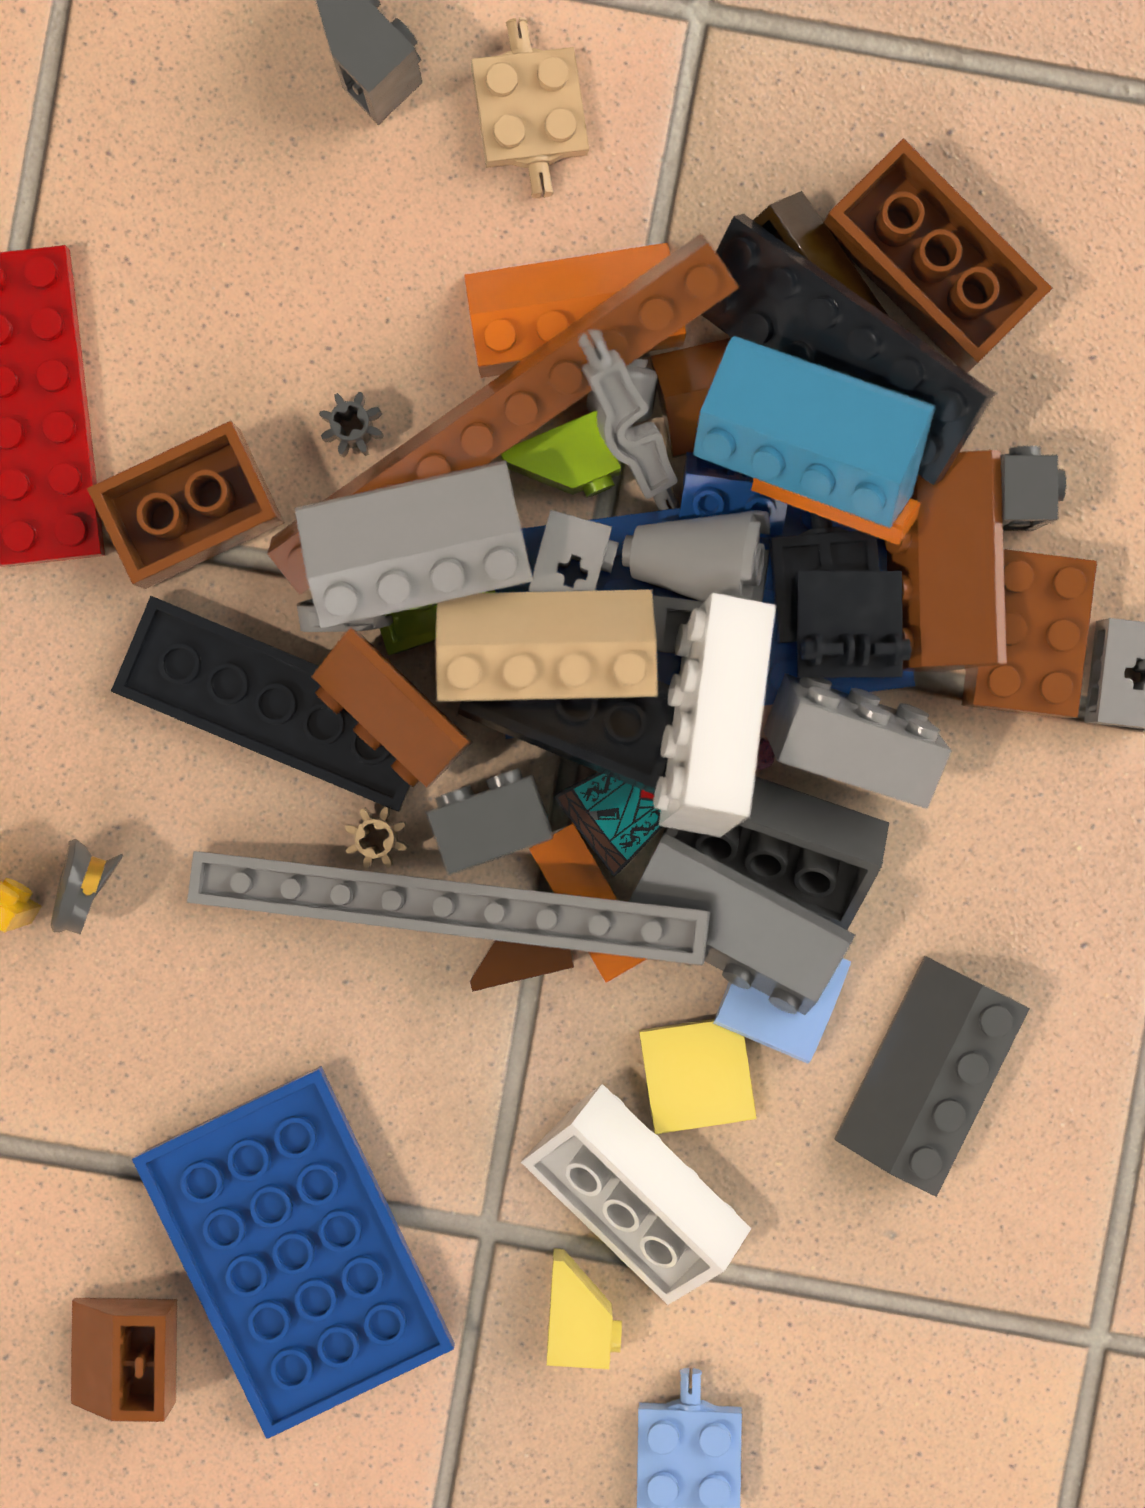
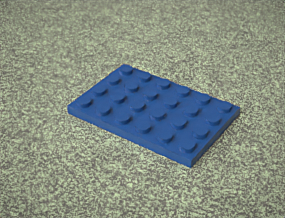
M322 1066L151 1147L132 1158L266 1439L454 1350L455 1342Z

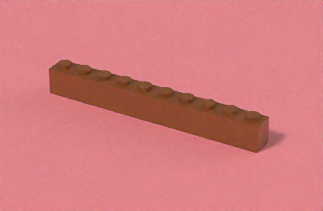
M700 233L323 501L488 464L592 391L583 372V366L589 363L579 344V338L582 334L585 333L593 348H595L588 331L599 330L608 351H617L625 366H628L738 289V285L709 241ZM295 520L272 537L267 554L297 593L301 595L310 587L307 580L297 520Z

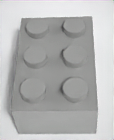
M786 673L784 674L763 729L778 762L928 809L952 751L939 734L940 729L932 725L928 720V713L903 703L899 704L898 709L879 704L881 700L879 697L862 689L851 688L849 694L830 688L832 683L825 678H797Z

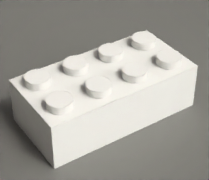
M712 593L699 609H693L687 624L680 625L675 642V655L682 656L679 675H673L668 693V705L675 707L673 725L666 726L661 744V756L668 758L666 776L659 778L654 795V808L661 809L659 826L722 837L749 817L775 605Z

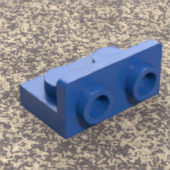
M694 452L686 453L679 520L748 511H764L769 514L770 534L780 535L783 532L787 510L786 503L751 491L753 477L693 456Z

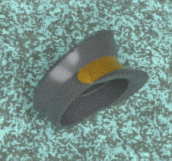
M77 839L68 842L65 863L58 884L50 924L53 932L60 933L67 930L81 935L94 898L123 858V854L106 861L92 856L86 846Z

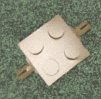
M519 17L518 30L516 18H512L506 21L511 51L499 56L473 58L471 60V72L486 168L504 165L528 168L532 198H540L542 191L543 198L554 194L549 165L563 158L587 156L589 152L574 47L551 50L531 48L527 18Z

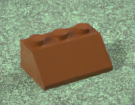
M352 628L341 637L312 675V678L321 685L315 694L336 714L343 708L347 710L359 722L353 728L354 732L375 751L383 745L397 759L391 767L412 787L419 781L426 788L430 787L473 743L361 633Z

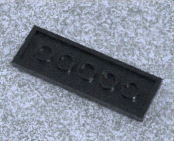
M745 214L733 216L716 253L739 288L701 315L730 337L742 338L935 406L918 474L932 485L942 481L996 393Z
M150 596L111 692L398 812L401 810L411 787L391 767L397 759L383 745L375 751L354 732L353 728L359 722L347 710L343 708L336 714L315 694L321 686L312 678V675L319 667L318 665Z

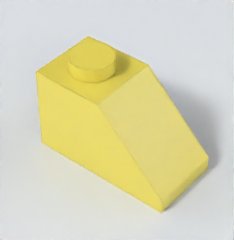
M554 1248L547 1366L609 1369L610 1352L620 1353L622 1320H613L611 1302L564 1249Z

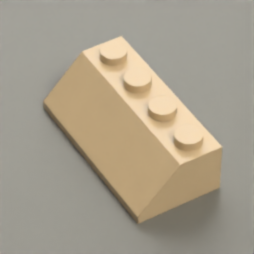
M652 590L478 593L438 602L436 626L437 701L657 696L656 634Z

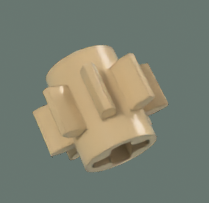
M366 807L360 809V816L363 823L360 826L354 824L346 825L344 828L348 833L355 835V844L349 846L345 851L347 854L356 851L365 856L363 860L364 869H368L372 865L374 858L380 857L383 864L389 868L393 866V859L389 852L393 849L399 851L408 849L406 843L398 840V831L404 829L407 823L399 822L394 825L388 820L390 815V808L384 807L379 817L372 818L370 811ZM373 823L377 830L386 828L389 832L390 837L383 841L384 851L380 852L376 845L368 847L365 844L364 838L370 834L368 825Z

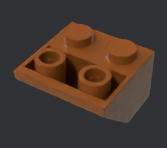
M74 1298L72 1300L71 1404L109 1421L165 1422L176 1403L177 1299Z

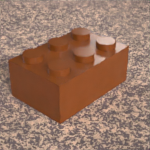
M231 420L87 488L132 584L143 589H147L285 523L241 430Z
M1003 549L1007 664L966 669L961 706L1056 718H1078L1097 561Z

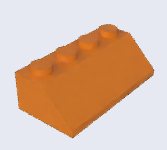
M668 243L464 274L480 377L485 378L503 374L671 255ZM682 327L649 351L683 346L687 334L686 327Z

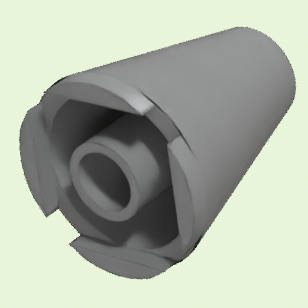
M748 511L638 525L634 535H626L622 550L623 566L630 567L632 578L697 601L705 602L712 593L762 602L767 578L769 550H765L764 544L760 543V534L770 535L769 514L764 511Z

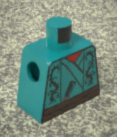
M667 763L661 777L666 776ZM600 772L577 782L554 796L555 800L613 877L620 873L663 827L659 826L661 809L654 808L655 792L653 794Z

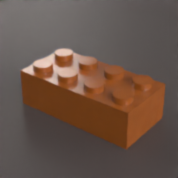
M904 138L828 213L824 221L845 254L957 366L967 373L1053 289Z

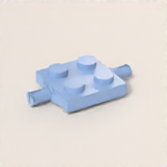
M689 1368L680 1370V1399L668 1403L639 1402L637 1508H740L742 1407L716 1406L701 1400L702 1371L700 1369L693 1368L692 1388H689Z

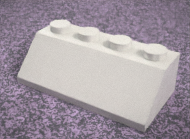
M603 1084L579 1101L521 1162L667 1305L724 1272L751 1230L730 1205L721 1200L699 1178L694 1170L686 1166L661 1141L657 1134L650 1131L624 1105L622 1100L613 1095Z

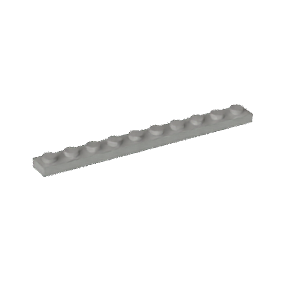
M193 851L187 903L696 965H704L710 911L200 851Z

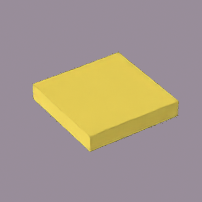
M714 1019L639 1030L655 1134L757 1119L744 1036L714 1024Z

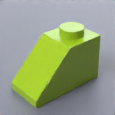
M597 410L520 442L501 454L502 461L506 460L509 470L572 495L584 490L587 498L614 487L615 484L612 478L620 475L621 472L618 459L610 452L599 433Z

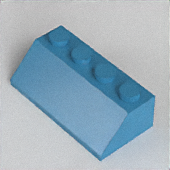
M733 336L728 343L701 408L693 456L890 528L913 494L935 406Z

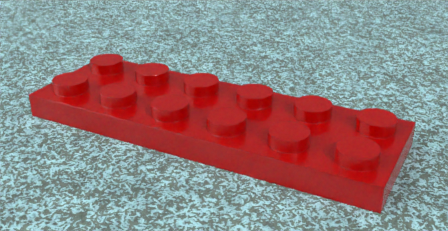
M66 245L0 252V566L11 567L105 556L101 517L87 488L97 484L70 249Z

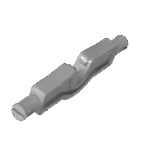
M589 330L588 333L595 348H593L585 333L579 338V344L589 363L583 366V372L599 403L597 426L602 439L610 452L619 461L628 464L643 495L647 499L654 498L658 511L669 510L665 500L668 501L672 509L679 508V501L676 499L671 486L677 483V478L670 465L659 429L653 422H646L627 429L648 412V404L634 385L617 351H608L599 330Z

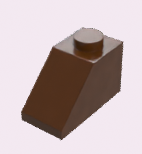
M494 940L471 977L472 992L574 968L571 949Z

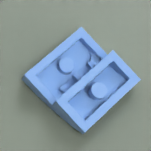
M844 958L841 960L819 1000L806 1015L800 1012L796 1014L784 1012L770 1003V996L752 986L750 989H744L728 982L713 1023L808 1064L811 1062L825 1031L851 961Z

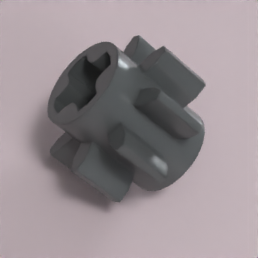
M362 392L357 393L354 402L344 401L338 393L335 394L337 406L334 407L332 412L320 411L319 413L323 420L330 423L331 428L324 431L321 438L325 443L332 442L338 438L340 441L338 453L341 457L345 458L350 448H359L362 454L365 456L369 455L366 444L371 437L383 439L384 436L382 431L373 427L372 421L382 415L379 407H373L366 411L363 408L365 396ZM357 414L364 427L362 430L353 429L350 436H346V432L340 425L342 419L350 421L353 415Z

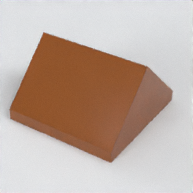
M732 338L650 356L652 369L658 375L657 391L672 458L686 455L687 452H694L700 411L728 343Z

